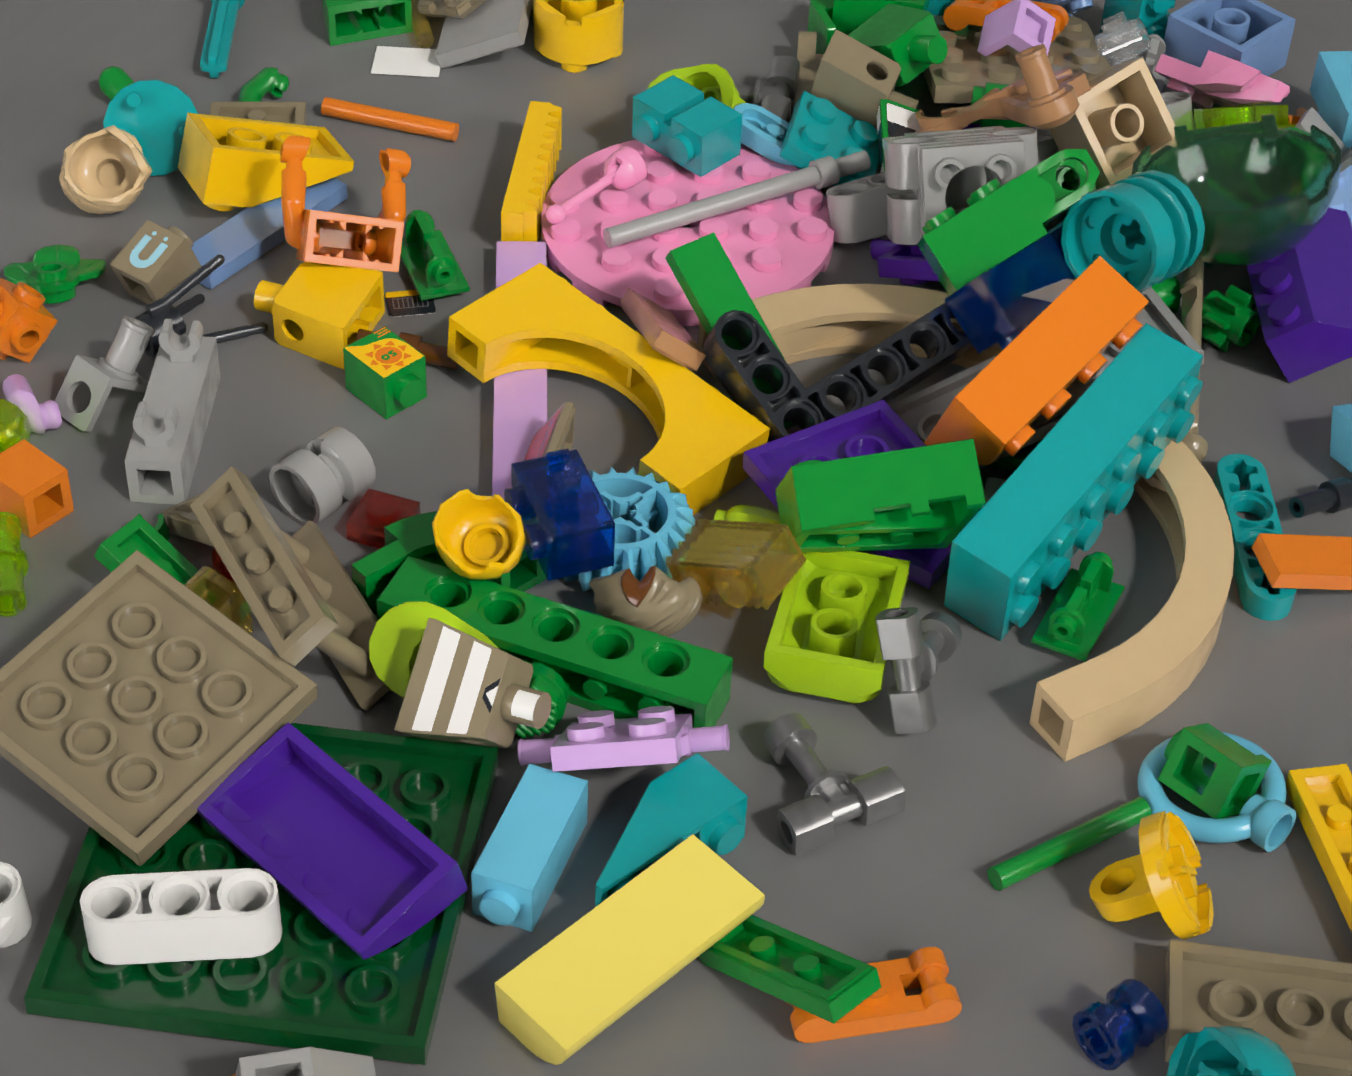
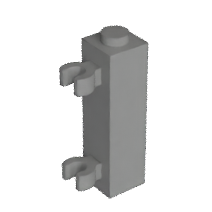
M165 319L159 335V350L143 401L138 403L134 415V431L124 460L130 502L176 505L188 498L221 379L216 337H204V329L199 320H193L189 336L176 334L173 330L172 319Z

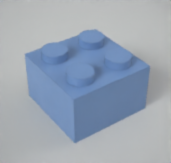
M1194 0L1168 16L1164 37L1166 44L1165 55L1201 68L1209 50L1260 70L1263 75L1270 76L1286 66L1296 19L1258 0Z

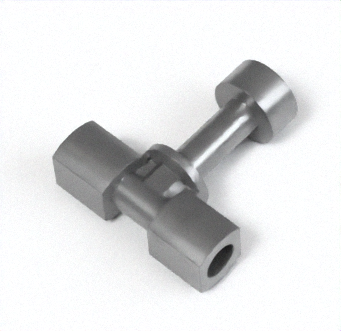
M785 55L773 57L767 80L757 77L755 86L734 84L740 94V98L746 103L765 108L789 123L791 118V100L795 99L800 78V60Z
M917 607L889 608L879 612L875 616L882 659L891 660V666L895 674L896 684L888 690L894 731L896 734L926 733L937 725L929 680L936 674L938 663L948 660L959 648L962 641V630L958 622L944 612H932L920 620Z
M790 713L776 719L766 729L763 736V744L778 764L784 766L793 764L809 786L803 800L778 809L777 830L785 846L793 855L796 856L834 840V826L856 817L863 825L868 826L904 811L905 789L899 777L889 766L881 767L852 780L842 771L828 772L813 751L817 742L816 733L801 714Z

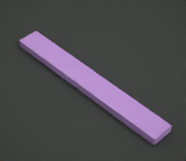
M496 241V288L540 262L546 266V242ZM547 369L514 371L494 378L492 496L499 494L505 502L508 501L532 438L547 422ZM516 510L521 516L523 524L544 525V515Z

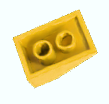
M187 113L178 169L205 206L218 211H231L234 206L251 208L281 197V172L286 168V163H280V149L285 139L291 135L311 138L308 152L302 161L303 170L306 171L307 175L306 187L353 171L355 161L325 127Z

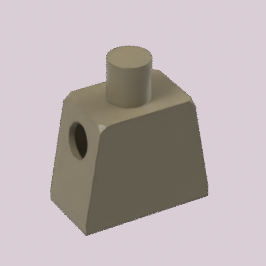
M835 30L821 59L810 94L830 101L837 109L857 120H863L872 124L876 129V114L880 99L891 100L914 109L917 108L919 103L916 99L894 91L901 72V67L897 62L843 32Z

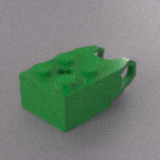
M1065 149L1059 151L1003 186L995 178L970 194V197L966 200L970 207L956 214L952 206L927 221L925 226L922 227L925 235L922 236L917 245L948 295L952 296L1048 234L1043 225L1071 208L1084 195L1090 193L1100 171L1086 149ZM1068 167L1077 174L1079 186L1076 190H1067L1060 186L1056 179L1057 168Z

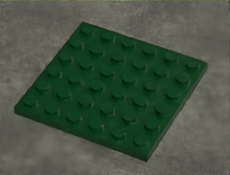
M291 723V725L458 863L466 885L469 887L471 872L498 767V747ZM198 813L141 866L137 865L89 826L24 995L27 1014L295 1049L315 1047L372 1056L373 1059L426 1065L468 889L416 932L390 948L365 960L277 884L282 936L277 946L262 956L124 965L104 964L96 960L89 952L80 906L82 892L91 882L100 877L110 875L260 868Z

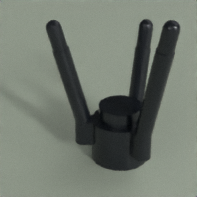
M216 255L162 298L147 305L145 313L135 317V319L146 323L155 330L144 351L146 354L153 356L158 353L160 346L159 335L165 319H172L173 330L176 334L183 335L186 333V325L182 316L205 301V297L202 294H197L176 307L172 306V304L221 266L225 261L223 255ZM265 322L208 333L203 336L216 337L217 343H222L266 332L268 325Z

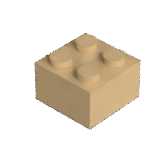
M1143 57L1113 65L1089 79L1088 83L1091 90L1077 98L1080 105L1072 119L1062 125L1049 129L1059 151L1065 149L1087 150L1100 171L1096 180V190L1107 185H1113L1118 180L1125 179L1142 171L1184 144Z

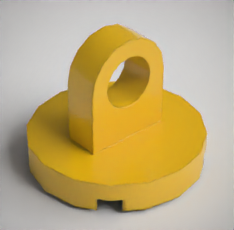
M1165 810L1141 818L1138 830L1140 854L1119 860L1102 869L1091 881L1089 894L1100 915L1107 921H1128L1160 911L1164 921L1174 935L1182 940H1186L1210 931L1214 916L1210 887H1207V883L1197 885L1195 877L1197 875L1196 868L1202 867L1200 863L1202 859L1189 830L1180 817L1172 812L1165 813Z

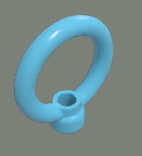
M1222 732L1253 754H1263L1272 761L1260 783L1261 796L1258 794L1252 796L1242 807L1239 815L1230 818L1214 819L1196 816L1180 809L1168 799L1162 788V782L1158 780V777L1167 761L1164 753L1172 737L1155 746L1147 754L1138 772L1137 786L1139 796L1148 802L1151 814L1166 810L1165 813L1172 812L1180 817L1194 841L1220 844L1238 842L1250 838L1253 843L1265 851L1271 852L1277 849L1290 834L1295 824L1296 812L1285 804L1287 792L1284 775L1276 761L1264 749L1250 740Z

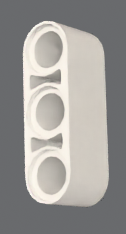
M241 868L110 875L100 877L91 882L83 890L80 898L89 952L96 960L104 964L124 965L252 958L262 956L273 950L280 942L282 936L277 884L269 873L260 869Z

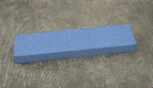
M331 178L306 187L305 209L328 212L348 198L347 184L336 178ZM281 197L244 209L193 242L194 245L191 249L201 266L218 254L223 255L225 258L224 263L199 284L211 290L285 241Z

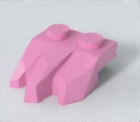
M1209 50L1201 68L1161 54L1154 70L1169 80L1166 88L1172 91L1190 93L1193 104L1208 110L1211 109L1213 103L1229 109L1280 103L1290 93V86L1283 82L1263 75L1260 70Z

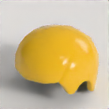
M469 489L460 490L439 505L432 522L435 545L439 555L450 570L468 579H497L502 574L509 573L519 563L526 544L521 516L499 494L481 496L475 495Z

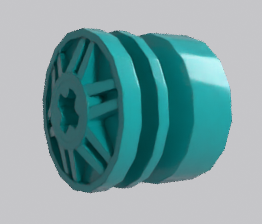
M1151 170L1135 173L1125 179L1118 180L1113 185H1107L1094 190L1074 203L1063 221L1061 244L1066 264L1076 279L1101 256L1141 293L1155 284L1162 283L1168 278L1180 274L1193 265L1203 247L1205 225L1201 207L1190 189L1173 175Z

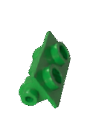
M421 210L411 211L407 215L404 224L405 236L402 238L400 258L421 301L445 298L449 295L470 291V287L441 230H435L432 216Z
M1094 552L1082 559L1079 570L1071 568L1033 635L1031 643L1084 662L1087 661L1125 589V586L1112 582L1114 568L1109 555L1104 552Z

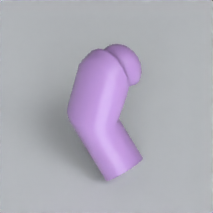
M13 374L4 380L3 392L8 405L31 432L45 434V430L58 429L62 425L58 403L54 400H47L38 404L30 384L24 376Z

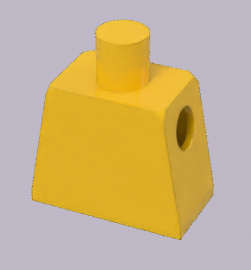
M304 262L299 264L285 285L266 280L260 281L254 294V308L272 314L274 339L279 345L345 370L343 348L356 341L359 329L373 331L385 313L383 272Z

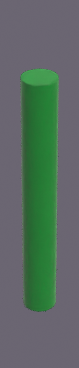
M1136 797L988 868V879L997 891L1008 888L1140 824L1141 818L1151 815L1150 806L1143 797Z

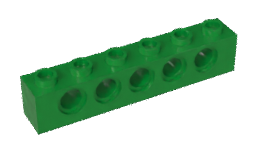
M411 556L406 558L377 599L378 620L389 609L405 602H429L444 608L485 634L500 650L523 661L526 660L530 664H541L556 671L563 678L567 686L568 703L592 711H613L614 718L616 719L638 718L637 711L643 708L672 706L674 707L675 715H692L693 728L712 727L718 722L730 699L733 657L551 601L547 598L503 586L493 581L468 579L458 575L449 568Z

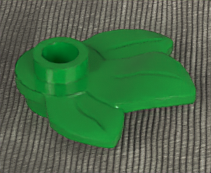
M57 244L45 246L37 250L33 261L10 263L4 267L3 271L7 281L14 284L23 282L40 292L46 299L44 303L54 304L74 298L76 296L75 287L79 282L101 276L106 270V261L103 259H81L79 251L75 247Z

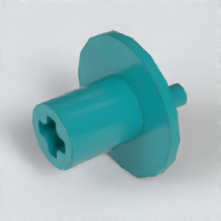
M159 79L138 80L123 87L109 102L103 125L104 128L114 125L118 129L125 130L136 137L142 147L143 155L152 168L150 176L167 175L178 170L187 113H199L191 98L176 85Z

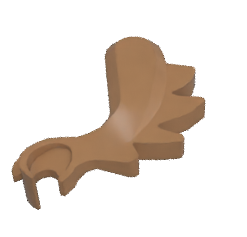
M1044 44L1027 48L1015 55V59L1023 74V79L1001 90L999 88L990 90L970 106L940 111L942 117H925L923 110H919L915 113L921 129L915 132L962 130L979 119L1014 120L1041 130L1051 129L1072 119L1080 105L1077 98L1090 91L1091 88L1085 72L1072 73L1071 68L1054 72L1046 53L1047 49Z

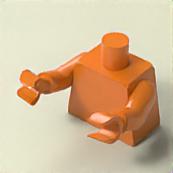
M295 135L287 137L280 149V163H286V168L281 172V204L285 240L290 246L297 249L296 259L304 262L399 272L404 220L406 218V184L402 182V179L409 174L411 168L410 156L403 150L392 148L379 151V161L385 175V185L381 189L382 209L377 218L305 209L307 175L306 171L303 170L302 161L308 152L311 138Z

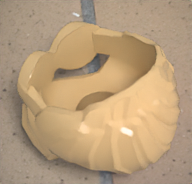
M112 125L81 137L64 150L59 181L64 194L81 210L99 215L113 214L126 210L136 200L144 189V183L151 175L152 168L143 155L142 147L136 137Z

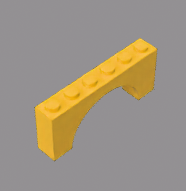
M541 262L449 316L447 356L482 383L514 371L554 369L593 378L614 388L630 399L648 418L658 438L654 448L640 459L638 475L646 476L653 473L654 479L657 482H668L671 493L686 494L687 504L690 509H693V515L748 478L749 475L743 469L744 452L768 443L770 428L759 421L756 416L745 411L723 395L717 388L709 385L686 367L652 349L641 333L633 330L608 312L602 305L590 299L572 286L565 278L560 277Z

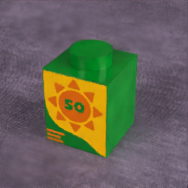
M384 326L343 348L346 389L384 419L394 416L427 397L425 355Z

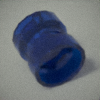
M1125 979L1110 989L1106 994L1105 1002H1091L1073 1016L1072 1027L1080 1048L1092 1062L1105 1070H1116L1134 1056L1136 1046L1148 1047L1160 1039L1167 1032L1168 1020L1160 1000L1151 989L1135 979Z

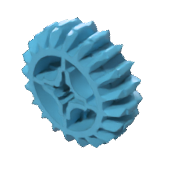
M611 466L607 474L599 475L589 470L585 480L570 478L566 489L556 490L555 497L552 503L548 504L547 512L544 515L543 536L546 538V553H549L552 568L560 569L563 572L565 581L579 580L582 590L587 591L591 589L589 582L592 579L604 577L630 568L634 577L639 581L642 580L648 569L652 566L661 569L670 579H672L674 574L683 573L688 559L691 558V551L694 550L695 518L693 517V509H690L687 504L686 494L671 493L667 481L657 482L654 479L653 473L646 476L637 475L634 467L627 473H617Z

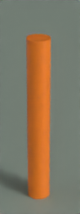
M325 97L321 105V114L323 116L453 142L457 140L459 135V124L455 122Z

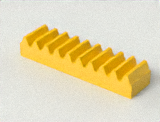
M530 101L501 210V241L537 242V239H540L543 203L551 188V183L554 182V172L557 169V161H559V150L562 149V107L553 105L550 102Z

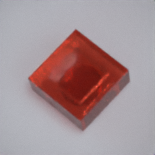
M368 489L346 522L347 540L379 549L385 547L384 527L404 518L420 514V502Z

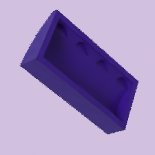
M289 722L242 762L197 808V813L262 871L269 873L279 886L363 960L390 948L416 932L468 889L460 867L453 858Z

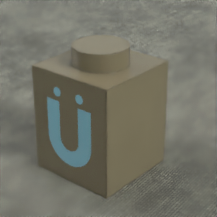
M147 219L111 262L110 266L129 295L147 304H151L201 267V264L191 249L194 245L192 240L182 230L175 226H169L166 229Z

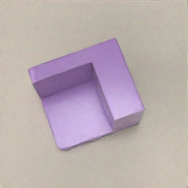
M1013 0L985 16L977 51L986 57L1006 45L1021 52L1032 46L1044 44L1048 56L1056 18L1029 0Z

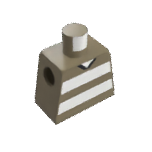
M428 618L394 730L415 738L508 748L513 741L518 724L537 729L545 725L551 711V696L547 692L529 688L533 675V665L439 620Z

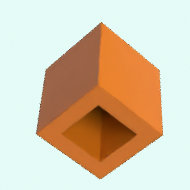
M25 439L0 453V517L27 537L32 538L74 511L68 470Z

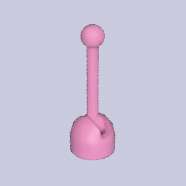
M623 146L612 153L606 160L603 168L604 177L561 205H550L546 210L547 220L552 224L561 223L565 218V213L610 184L621 190L634 187L647 176L644 160L635 149Z

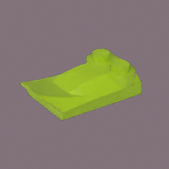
M857 551L794 553L765 648L763 668L767 671L771 681L780 688L790 692L831 698L848 703H861L877 697L884 686L888 660L882 659L875 616L889 608H901L911 561Z

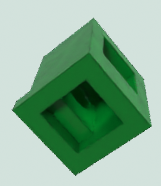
M1209 723L1183 727L1171 738L1164 753L1167 761L1158 780L1214 819H1219L1240 813L1245 803L1255 795L1272 761L1263 754H1253Z

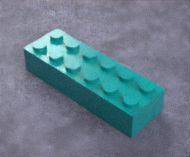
M1146 323L952 541L944 606L999 641L1005 637L1014 625L1020 628L1023 627L1035 612L1040 594L1047 586L1051 589L1058 587L1071 566L1070 559L1079 549L1086 552L1093 546L1101 533L1102 522L1110 513L1118 515L1122 512L1133 494L1134 484L1141 476L1149 479L1162 462L1165 454L1164 449L1171 441L1177 444L1180 443L1189 432L1195 419V415L1190 413V409L1203 386V381L1198 379L1203 355Z

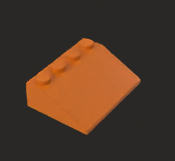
M1099 256L954 397L924 444L929 446L974 439L978 465H990L1004 450L1013 457L1036 433L1030 425L1041 414L1048 421L1052 419L1072 397L1066 389L1076 379L1084 385L1087 384L1107 363L1108 360L1102 353L1111 344H1114L1121 350L1143 326L1136 318L1149 301Z

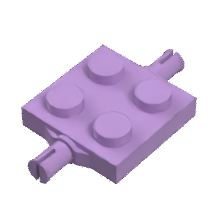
M672 706L643 708L637 711L638 718L614 719V712L609 710L591 711L577 715L578 722H572L562 734L555 735L554 738L520 739L518 741V758L521 766L525 764L552 763L553 772L678 763L682 756H693V752L729 751V728L727 724L723 726L693 728L692 715H675L674 707Z

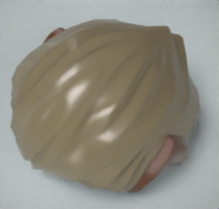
M656 566L650 567L641 581L636 579L630 568L604 577L594 578L589 582V586L594 591L593 603L596 605L597 613L602 614L603 617L666 637L679 632L694 619L700 610L703 599L700 586L696 580L688 577L681 582L670 579Z

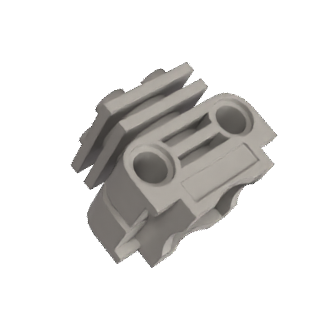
M991 126L951 131L904 133V136L882 138L886 185L892 189L908 190V192L886 194L887 237L895 244L917 245L922 236L925 235L922 230L925 223L947 209L945 194L949 182L955 174L971 166L984 167L986 184L997 178L1003 186L1038 164L1037 130L1031 126L1013 128ZM966 208L959 209V210L954 209V211H955L956 214H958V213L962 212L963 210H965Z

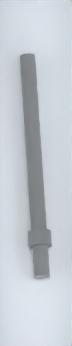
M863 150L837 159L831 156L811 161L809 166L804 169L605 228L603 230L604 241L609 248L808 187L814 186L817 189L832 186L837 184L841 177L869 169L871 166L868 153Z

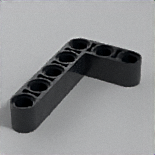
M968 294L955 296L807 389L804 388L759 322L751 314L744 311L732 310L724 313L707 336L703 345V352L706 354L705 360L733 401L770 428L769 443L790 435L784 427V421L793 422L803 430L884 400L886 403L890 402L964 355L985 333L990 323V316L986 305L979 298ZM951 319L962 322L966 327L967 333L958 331L953 326ZM722 335H731L737 338L743 349L734 350L724 343ZM910 344L920 346L925 351L927 359L916 356L912 352ZM868 369L880 372L884 376L887 385L876 383L870 377ZM761 378L767 381L772 387L773 394L760 392L755 387L752 379ZM826 395H833L839 398L845 406V411L833 409L829 405Z

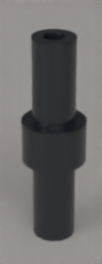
M1346 477L1335 478L1321 483L1318 490L1292 497L1289 501L1291 514L1296 518H1301L1324 510L1328 513H1336L1351 508L1352 479L1349 480Z

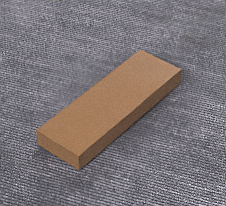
M628 288L619 303L652 349L691 371L693 369L697 371L706 354L671 312Z

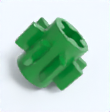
M1234 285L1229 286L1226 294L1218 290L1210 292L1203 300L1202 326L1204 328L1202 329V338L1224 352L1229 350L1232 343L1239 347L1246 346L1255 336L1261 323L1258 312L1253 310L1256 307L1255 299L1251 298L1252 295Z

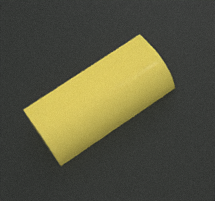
M692 834L496 981L494 984L499 1022L537 1057L550 1064H562L759 910L764 903L765 894Z

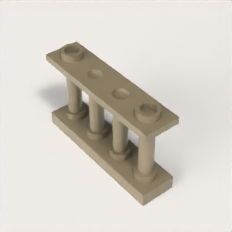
M231 466L190 507L278 656L291 665L296 666L316 647L331 658L359 706L366 711L369 710L390 690L377 677L370 661L369 640L378 621L317 524L309 520L293 536L281 530L247 476Z

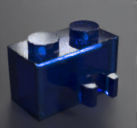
M567 448L548 452L543 457L512 463V488L505 489L504 500L521 516L526 538L525 551L530 560L538 559L547 580L550 581L614 566L615 522L577 449L569 451Z

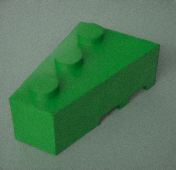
M974 439L830 461L808 460L790 467L775 489L785 553L947 548L986 503Z

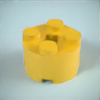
M624 0L533 1L534 48L546 58L561 63L563 70L572 73L583 72L588 68V65L600 63L622 54Z

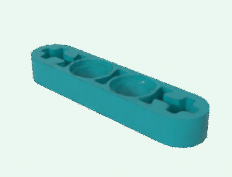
M1228 454L1217 463L1213 483L1223 500L1231 524L1234 544L1233 573L1240 601L1244 610L1251 616L1267 621L1281 620L1290 613L1297 589L1272 588L1269 582L1267 585L1268 590L1265 587H1261L1262 581H1268L1258 559L1246 553V550L1252 549V545L1259 533L1283 534L1266 469L1261 462L1249 455ZM1240 483L1246 486V490H1239ZM1236 513H1253L1259 516L1261 520H1246L1236 515Z

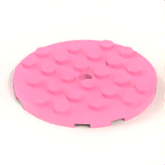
M638 140L616 144L581 159L559 176L546 195L541 213V240L546 242V258L555 273L562 272L572 281V286L603 307L608 302L621 307L619 302L627 289L631 288L671 312L682 326H699V319L665 259L670 250L714 232L750 298L755 299L773 293L811 287L812 280L820 271L825 272L829 265L833 251L835 231L830 225L826 196L821 189L812 186L689 224L693 228L681 226L612 248L606 245L603 237V230L605 228L800 170L794 165H785L771 161L745 145H741L740 155L706 175L699 177ZM623 146H629L640 154L647 169V176L643 181L634 187L623 190L615 188L614 185L610 184L565 213V218L561 223L552 224L547 220L546 210L550 205H561L605 176L603 168L606 160L612 153Z

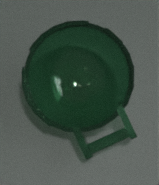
M1274 114L1261 115V121L1194 130H1187L1186 125L1173 126L1175 147L1166 145L1151 155L1150 146L1146 145L1133 162L1132 175L1139 172L1156 170L1173 175L1190 189L1201 207L1205 225L1203 247L1196 258L1197 260L1218 266H1249L1271 260L1298 246L1323 220L1338 189L1341 149L1332 136L1315 125L1310 126L1311 136L1292 130L1279 134Z

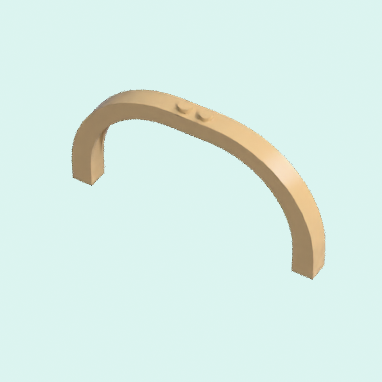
M834 284L773 293L752 299L785 361L787 364L823 356L865 353L958 295L949 296L946 292L899 285ZM984 303L990 316L987 330L964 355L951 363L970 368L998 355L1032 320L1003 308ZM951 319L953 326L958 331L967 333L966 327L962 322ZM699 321L698 346L703 350V345L708 335ZM910 344V348L916 356L927 358L925 351L920 346ZM704 358L702 363L716 377ZM1171 441L1164 449V457L1155 473L1149 479L1141 476L1134 484L1135 492L1153 512L1169 541L1175 562L1177 580L1169 600L1144 628L1119 646L1093 659L1038 681L1036 684L1029 723L1064 762L1118 739L1141 727L1168 708L1196 678L1216 643L1233 577L1234 544L1231 524L1223 500L1210 475L1194 453L1182 441L1178 444Z

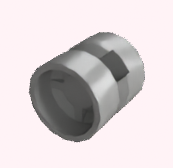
M334 426L307 443L304 450L300 449L271 468L269 479L273 494L281 508L291 519L304 526L309 520L319 524L339 510L342 500L352 501L372 487L376 480V469L372 457L364 444L352 432L345 428Z

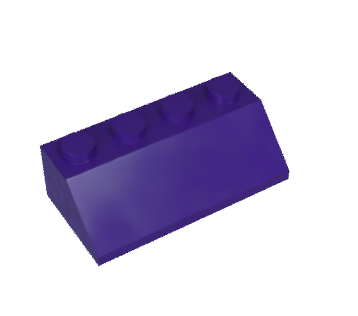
M1281 197L1267 204L1258 205L1247 213L1236 217V224L1264 339L1287 381L1291 383L1351 358L1352 222L1347 211Z

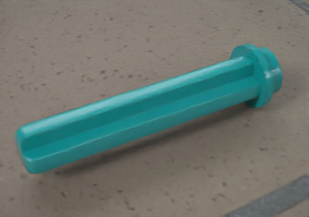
M211 0L212 7L200 60L201 71L209 72L210 78H219L220 72L227 71L238 10L244 5L245 0Z

